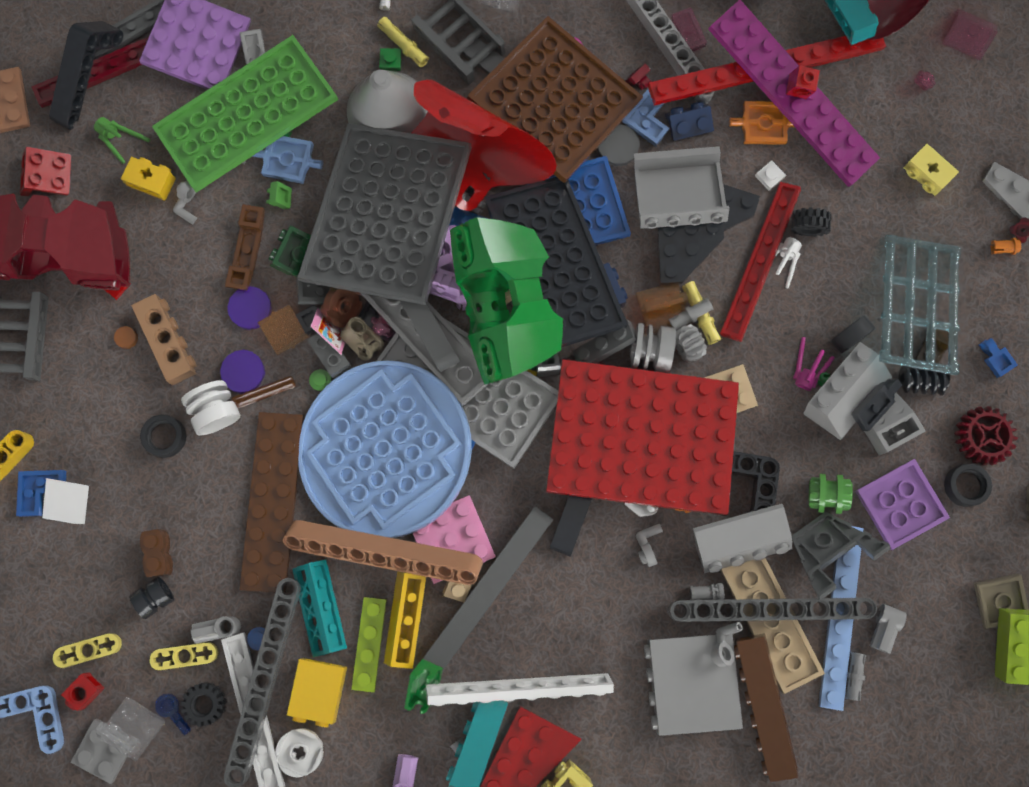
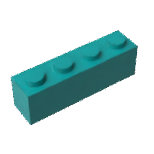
M825 0L851 45L875 36L879 22L876 14H872L869 9L867 0Z
M502 700L489 703L474 702L471 712L475 713L473 720H467L463 734L467 735L464 744L459 743L454 756L458 758L456 767L450 766L446 780L450 781L448 787H479L508 706L507 702Z

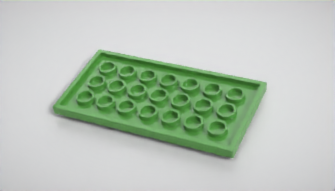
M292 35L152 127L193 190L197 193L339 99L294 35Z

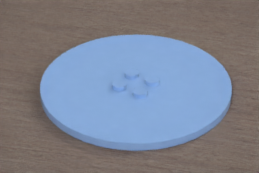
M386 360L365 363L336 377L319 393L310 406L303 421L299 439L298 466L301 480L306 493L318 511L337 527L389 538L402 537L423 529L434 522L450 507L458 496L468 474L471 461L470 427L461 403L448 386L429 371L400 361Z

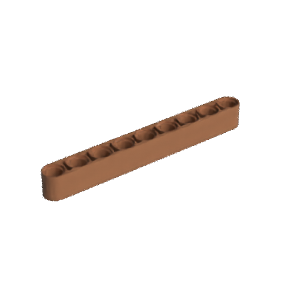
M301 520L293 521L283 537L284 545L291 550L465 585H472L477 581L483 565L482 559L471 553Z

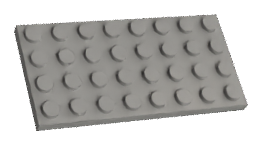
M445 319V321L471 347L468 338V333H466L465 331H463L462 329H460L459 327L455 326L454 324ZM397 333L377 359V361L389 360L410 363L432 373ZM528 371L489 383L462 406L469 423L471 440L514 469L557 406L558 390Z

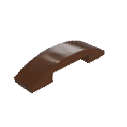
M242 204L238 223L240 226L233 263L232 266H229L225 283L227 288L248 290L254 274L264 223L263 207Z

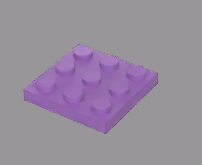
M915 459L855 491L883 540L890 544V550L897 548L950 518Z

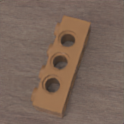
M154 294L131 305L166 381L171 385H175L196 375L194 369L197 367L196 362L191 355H187L185 350L188 348L187 343L182 336L179 337L176 331L179 329L176 320L173 317L170 318L167 312L170 310L167 301ZM161 316V321L158 324H154V319ZM166 335H170L169 341L162 343L163 338ZM179 353L178 360L172 363V356Z

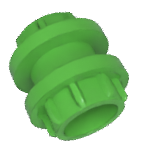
M819 474V477H812L810 479V508L817 509L818 513H824L825 507H834L835 514H842V510H850L853 494L850 479H843V475H836V481L826 480V474Z

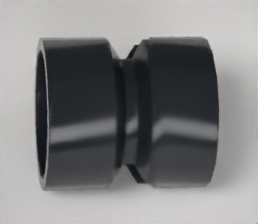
M156 577L148 582L146 589L139 588L129 596L134 609L144 619L158 612V607L164 608L174 601L171 590L160 577Z

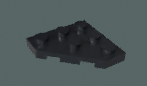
M723 184L726 206H729L728 222H723L724 231L754 217L760 199L759 195Z
M723 222L717 224L705 223L676 227H658L660 285L683 284L688 276L724 240Z

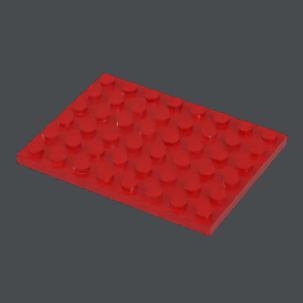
M562 359L546 492L727 516L729 512L739 382Z

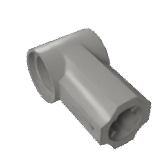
M882 604L879 608V611H881L879 617L876 616L877 626L870 646L890 654L897 633L902 630L907 615L901 610Z
M234 616L192 624L191 636L195 644L231 637L240 632L241 623ZM226 621H229L232 625L229 633L224 629Z

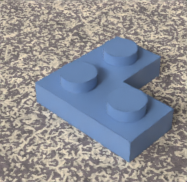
M648 89L643 94V99L622 122L655 147L669 131V127L654 117L664 103L654 106Z

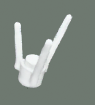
M791 237L786 238L784 243H780L775 255L776 257L781 252L780 255L783 257L776 275L781 273L787 260H792L785 284L786 289L790 286L797 260L801 255L799 250L802 247L798 240Z

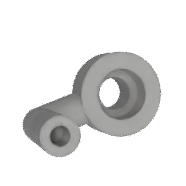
M186 180L181 182L176 189L178 200L173 207V212L193 225L197 217L183 208L186 203L191 201L196 192Z
M660 524L639 531L636 534L641 547V551L638 552L643 565L647 564L648 567L657 565V560L646 538L663 532Z
M740 622L718 628L716 631L717 644L712 647L711 658L718 667L723 668L733 664L734 654L729 644L726 643V636L742 631Z

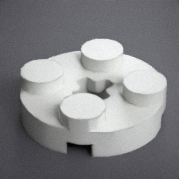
M299 728L293 729L282 736L275 752L280 769L291 777H303L316 770L323 758V742L319 739L318 735L309 729ZM302 746L306 754L297 759V753L294 752V749Z

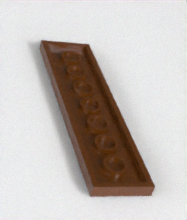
M259 412L240 590L275 593L278 583L282 579L288 578L290 549L284 545L283 537L294 520L299 471V439L304 421L303 415ZM287 584L284 586V593H286Z

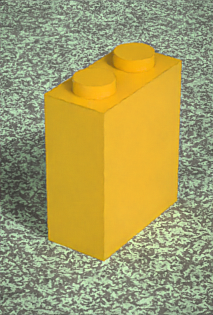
M306 658L299 659L287 716H292L293 721L306 723V720L316 721L315 725L321 727H329V724H334L337 718L347 667Z

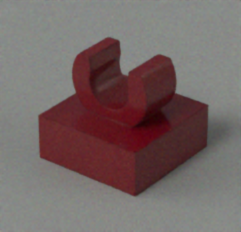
M645 63L638 67L625 82L630 86L636 84L641 90L646 89L651 80L645 75L651 69Z

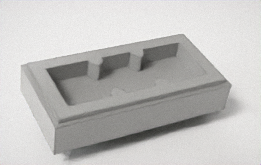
M261 29L240 32L247 65L266 53Z

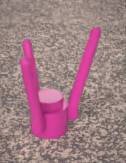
M802 337L793 379H796V386L811 391L812 388L816 387L819 375L828 369L835 357L831 356L816 375L815 371L824 354V350H820L811 369H804L801 372L806 338Z

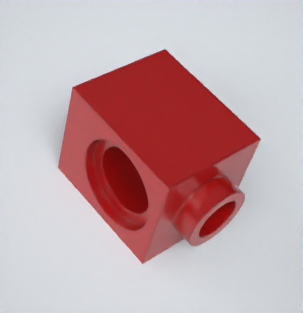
M799 65L789 74L786 94L807 99L817 90L820 70Z
M88 672L80 674L61 695L66 699L65 704L70 709L79 711L86 709L105 688ZM81 687L85 690V697L83 699L78 694Z

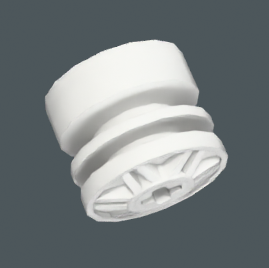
M218 380L203 384L186 393L181 399L183 406L186 407V413L194 415L191 418V424L195 433L199 436L217 432L235 423L241 416L235 402L227 401L230 399L231 393L227 390L228 387L225 381Z

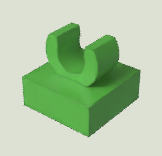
M278 181L271 182V187L267 190V193H270V199L266 200V203L282 209H289L292 188Z

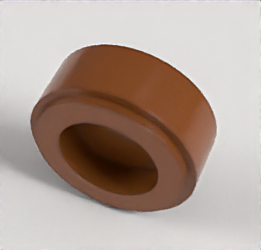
M123 326L116 330L114 341L119 347L130 349L136 345L138 335L132 328Z

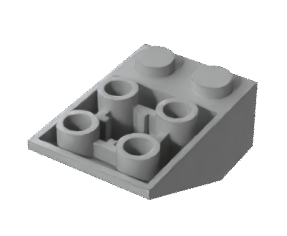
M897 392L894 394L896 402L870 431H864L879 456L926 432L915 412Z

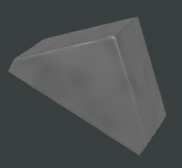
M558 352L536 365L538 377L559 375L560 362Z

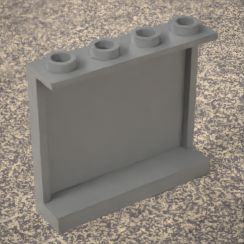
M720 146L634 154V175L640 229L728 222L729 206H726L720 168Z
M732 634L726 636V643L729 644L733 651L734 661L732 665L723 668L718 667L711 658L712 647L717 644L716 635L647 639L648 645H644L645 659H649L650 668H646L647 681L652 682V692H649L650 706H654L655 715L651 716L652 730H656V733L662 736L743 729Z

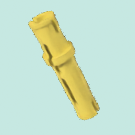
M387 17L379 20L377 27L403 50V54L406 57L409 56L420 68L427 64L429 57L417 47L416 42L409 40Z
M694 281L682 286L691 307L703 300ZM708 312L697 318V325L699 329H702L708 345L715 344L721 340L714 325V318L710 317Z

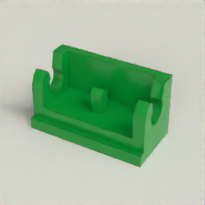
M424 659L419 662L410 674L404 709L410 711L416 704H420L423 706L421 707L420 714L427 712L431 705H428L426 685L440 684L442 667Z

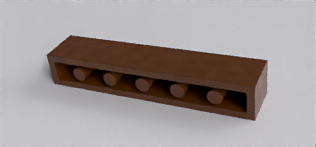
M763 633L738 638L737 645H734L736 659H741L740 677L742 682H746L748 691H745L747 705H752L753 714H750L753 729L757 728L759 737H756L758 751H763L764 761H761L763 773L769 776L770 782L798 778L799 771L766 635Z

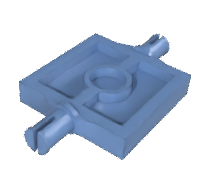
M285 136L267 146L265 150L262 149L252 156L263 158L264 164L261 171L263 176L304 184L306 173L310 167L320 170L323 168L322 160L311 158L314 147L312 141Z

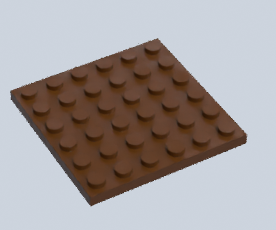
M547 16L468 94L467 99L527 132L543 143L552 152L556 160L557 168L554 175L565 183L643 99V96Z

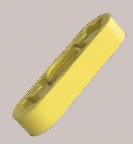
M113 633L104 634L60 647L53 654V662L57 667L65 668L115 654L121 648V638ZM108 638L110 641L115 642V645L111 646L112 650L109 647L99 649V645L107 643ZM86 644H90L93 647V653L90 657H85L82 653V649ZM64 652L65 654L73 652L76 654L75 657L68 658L66 662L60 659Z
M207 642L158 649L151 654L150 665L156 670L208 664L215 661L218 657V648L215 644ZM206 646L208 650H212V655H209L207 660L206 656L196 657L194 647H196V652L205 651ZM183 649L188 650L190 653V659L186 663L179 660V653ZM160 653H162L163 657L172 656L173 660L164 661L163 666H161L160 662H156V658L160 657Z

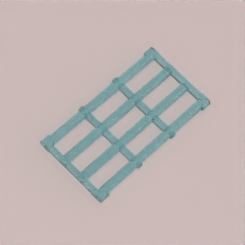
M886 235L884 241L886 246L885 275H883L884 300L883 312L881 313V319H883L881 350L879 351V362L958 375V331H960V325H958V294L960 293L959 258L961 257V247ZM895 244L907 246L906 278L894 276ZM916 248L929 250L928 281L915 279ZM938 252L950 253L949 285L937 283ZM893 284L906 286L905 315L892 313ZM915 287L928 290L927 319L914 317ZM937 291L949 293V323L936 321ZM892 321L905 323L903 357L890 355ZM914 325L926 327V361L913 359ZM936 329L948 331V365L935 363Z

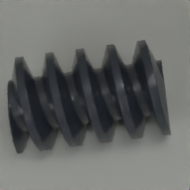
M903 365L900 368L898 380L902 384L905 393H908L910 387H912L914 394H917L919 388H921L922 394L925 395L929 389L930 394L935 395L938 389L939 395L943 396L950 383V370L948 368L943 370L942 368L934 369L923 366L918 368L910 366L908 368V366Z

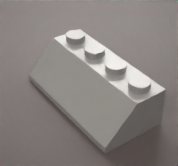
M859 342L808 402L804 415L841 440L856 422L851 415L877 385L885 382L888 378L892 379L879 354Z
M783 504L693 528L696 550L704 573H715L722 568L740 566L747 561L762 560L766 556L776 553L783 554L792 549V536Z

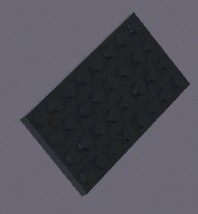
M553 177L484 198L491 219L534 229L542 242L549 258L543 264L542 277H539L543 298L547 299L551 309L563 318L561 348L627 328L628 323L568 180L563 183L558 177Z

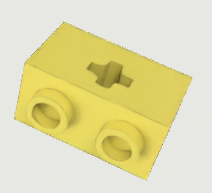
M928 144L904 167L910 178L918 180L922 184L923 189L934 196L959 173L957 169Z

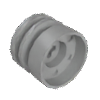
M637 323L635 330L637 341L630 345L631 368L637 369L639 361L642 360V370H646L649 361H653L654 371L669 373L675 350L676 329L660 326L657 335H653V326L649 324L646 334H643L644 324Z

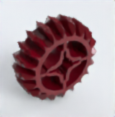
M981 406L976 407L975 410L967 411V415H962L960 418L962 422L956 424L961 430L954 433L956 436H960V439L956 440L955 443H962L963 447L959 451H967L965 458L969 459L972 457V463L980 462L982 466H986L989 463L992 466L998 462H1004L1006 460L1005 457L1012 455L1010 450L1017 447L1012 443L1018 439V437L1013 436V432H1016L1017 429L1010 426L1014 420L1007 421V413L1000 414V409L998 408L992 410L991 406H986L984 409ZM986 419L991 421L992 424L986 426L983 423L979 424L977 420ZM987 431H988V433H987L988 436H987V437H988L989 439L985 440L984 435H986V434H984V432H987ZM988 446L989 448L993 447L996 451L994 453H987L980 448Z

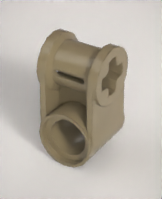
M358 317L351 318L340 333L343 342L359 358L365 361L371 359L373 353L381 350L384 346L381 337L364 320Z

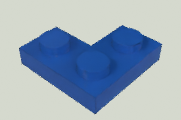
M18 471L16 516H42L46 478L66 482V471Z

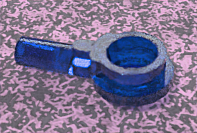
M172 694L161 695L155 703L156 712L162 717H170L183 736L191 731V728L178 712L179 701L177 697Z

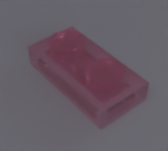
M691 7L672 14L671 20L692 51L706 47V38Z

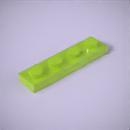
M368 597L363 599L351 690L375 692L387 604L386 599Z

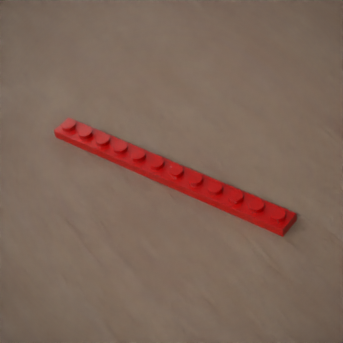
M842 36L785 51L798 65L812 68L880 51L886 47L884 39L881 38L875 40L866 39L851 45L847 37ZM737 62L650 82L647 87L655 106L754 81Z

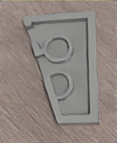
M993 162L982 182L1000 200H1003L1011 209L1010 211L1015 216L1017 215L1020 219L1023 217L1029 218V180Z

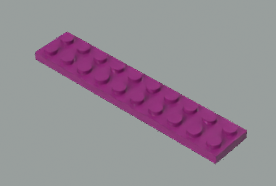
M738 0L708 28L712 35L848 187L852 186L880 159L877 153L818 87L816 92L807 99L786 94L789 74L799 65L741 0Z

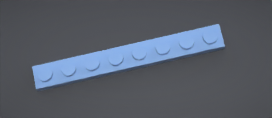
M853 527V528H855V529H857V530L863 532V528ZM858 545L835 560L833 582L836 584V589L831 592V598H856L861 548ZM840 602L836 605V612L839 615L844 612V606ZM853 619L828 620L823 671L825 674L821 678L819 707L843 711Z

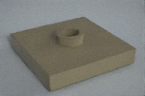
M1013 574L974 583L983 627L986 629L998 626L999 608L1029 610L1021 574Z

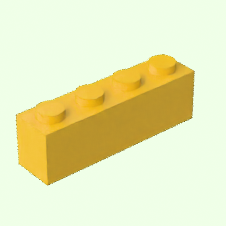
M397 571L384 664L390 667L413 669L426 582L425 576Z

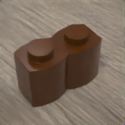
M160 529L142 532L140 535V547L145 554L142 562L145 575L152 578L171 575L173 561L168 553L170 549L168 533Z

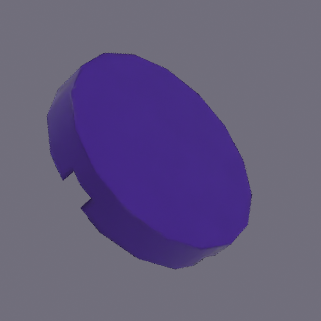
M252 286L248 287L247 291H235L230 297L227 306L228 315L231 320L240 328L247 330L261 327V325L268 321L272 312L271 301L267 294L261 289Z
M238 350L229 354L224 359L220 374L222 381L226 382L230 390L242 394L260 386L265 376V368L260 357L252 351Z

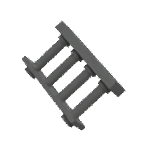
M447 0V3L427 20H422L418 15L411 19L413 29L467 85L474 81V67L494 50L501 56L505 54V42L499 34L495 35L463 3V0ZM454 8L461 16L441 34H436L432 30V26ZM468 22L475 30L457 46L450 48L446 44V40ZM482 36L489 44L471 60L464 62L460 58V54Z
M32 292L29 301L1 300L2 296L0 295V309L30 310L27 322L0 321V330H27L28 332L25 343L0 342V351L25 352V362L23 364H0V372L22 373L23 378L30 381H40L49 297L42 292Z

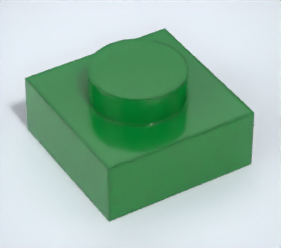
M380 48V70L401 71V49Z

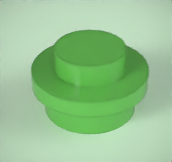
M319 369L310 375L309 382L314 390L322 391L332 382V379L327 371Z

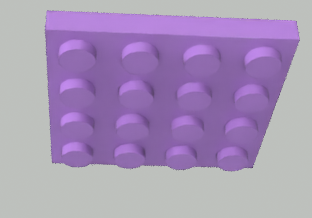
M165 0L139 61L142 65L208 90L229 76L242 45L240 32L248 30L251 19L205 0Z

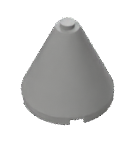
M376 70L362 80L352 91L347 103V119L349 124L411 133L424 119L428 111L417 103L413 95L414 84L417 81L406 74L388 70Z

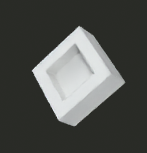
M771 160L756 173L755 177L770 191L786 175Z

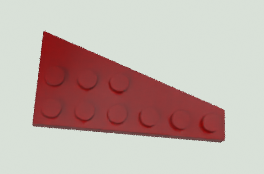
M520 706L480 787H536L582 738Z

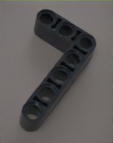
M104 21L81 22L71 26L49 112L51 121L69 130L74 128L75 121L78 122L96 50L117 48L123 41L124 34L122 30Z
M733 451L732 474L754 478L750 512L757 511L758 507L767 508L775 506L780 472L778 461L771 457ZM742 459L750 463L749 470H744L741 467ZM764 463H767L772 467L771 474H767L764 472ZM761 485H765L768 487V496H764L761 494Z

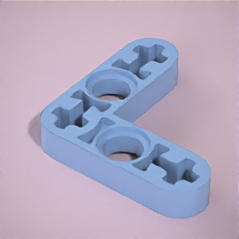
M39 686L0 697V705L8 703L9 708L0 710V718L33 710L40 749L46 754H52L62 748L64 744L56 693L51 686ZM42 690L43 693H48V697L45 700H39ZM20 695L26 698V705L23 709L16 706V699ZM48 705L51 706V708L43 709L40 711V707ZM47 712L53 716V722L50 726L45 725L42 721L43 715ZM55 728V731L44 734V730ZM50 735L51 739H56V744L53 745V749L51 745L47 746V741L50 740Z

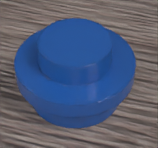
M257 627L249 632L247 642L252 649H260L265 628Z

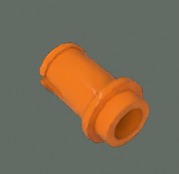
M1016 238L1002 241L993 240L990 245L991 254L1010 253L1015 255L1021 251V241L1016 240Z

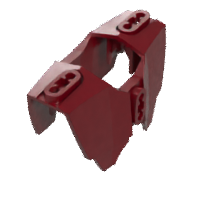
M14 194L1 195L0 280H10L11 278L33 280L43 273L57 270L63 271L72 284L87 288L120 290V287H130V257L127 233L125 229L119 227L113 202L99 201L95 207L74 199L66 209L56 214L48 196L33 194L23 209L20 210Z

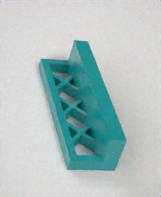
M327 561L311 562L293 568L294 579L301 586L299 600L313 658L347 649ZM305 570L306 582L303 581L301 572ZM308 594L311 596V604L308 602ZM313 616L316 618V626L313 624ZM318 639L321 640L322 651L319 650Z

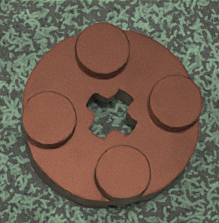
M330 287L324 299V304L321 306V314L325 316L330 324L344 328L351 318L358 317L360 314L362 302L359 301L358 295L361 296L359 292Z

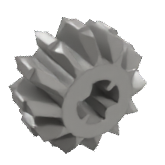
M691 324L685 325L676 331L675 348L684 361L688 363L695 362L706 355L707 346L704 343L705 339H703L695 326Z

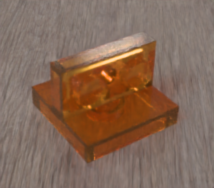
M679 284L663 285L636 293L646 330L648 325L651 324L653 326V333L658 332L660 326L672 327L668 319L685 311V305L688 302L686 292L681 293Z

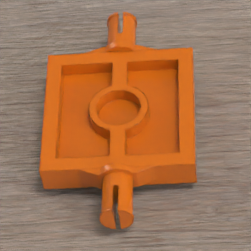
M745 101L742 118H729V127L742 126L744 144L786 145L788 142L787 131L789 127H794L773 102Z

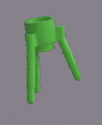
M105 117L99 118L94 124V130L99 133V139L108 146L122 164L125 163V160L108 140V138L112 139L115 136L121 138V134L117 132V129L150 142L149 138L119 125L114 120L110 122Z

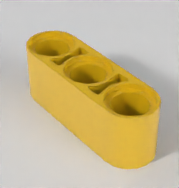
M13 430L1 440L0 481L32 449L34 439L30 434ZM23 437L22 444L18 446L19 438ZM6 453L7 459L2 463V457Z

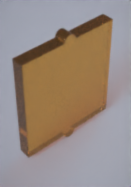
M290 305L277 312L272 311L270 316L258 322L277 355L290 348L294 349L296 344L309 338Z

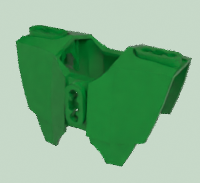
M480 217L470 219L452 228L450 236L455 279L467 302L465 311L471 320L468 338L484 385L520 374L559 352L562 345L563 318L558 316L551 309L548 300L543 298L539 277H542V267L549 256L534 229L510 222ZM510 290L513 303L511 314H509L505 302V292Z

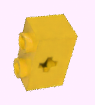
M131 156L121 180L128 187L166 201L176 178L171 173L172 170L164 165H159L158 167L152 165L151 161L143 157L137 159Z

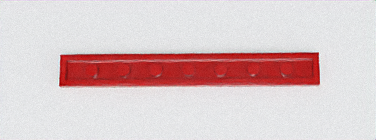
M784 182L779 183L720 332L721 336L742 342L801 192L800 186Z

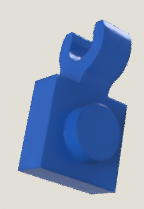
M992 338L984 340L979 344L982 351L989 356L984 361L996 378L1003 376L1018 365L1006 347L999 350Z

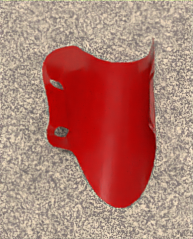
M422 80L414 84L413 95L417 103L426 109L428 113L411 134L471 143V152L455 204L459 209L471 211L477 208L487 192L493 187L532 184L544 181L555 173L557 164L552 152L535 137L434 80ZM483 173L487 174V177H489L490 180H488ZM471 186L474 189V194L469 201H464L462 195Z

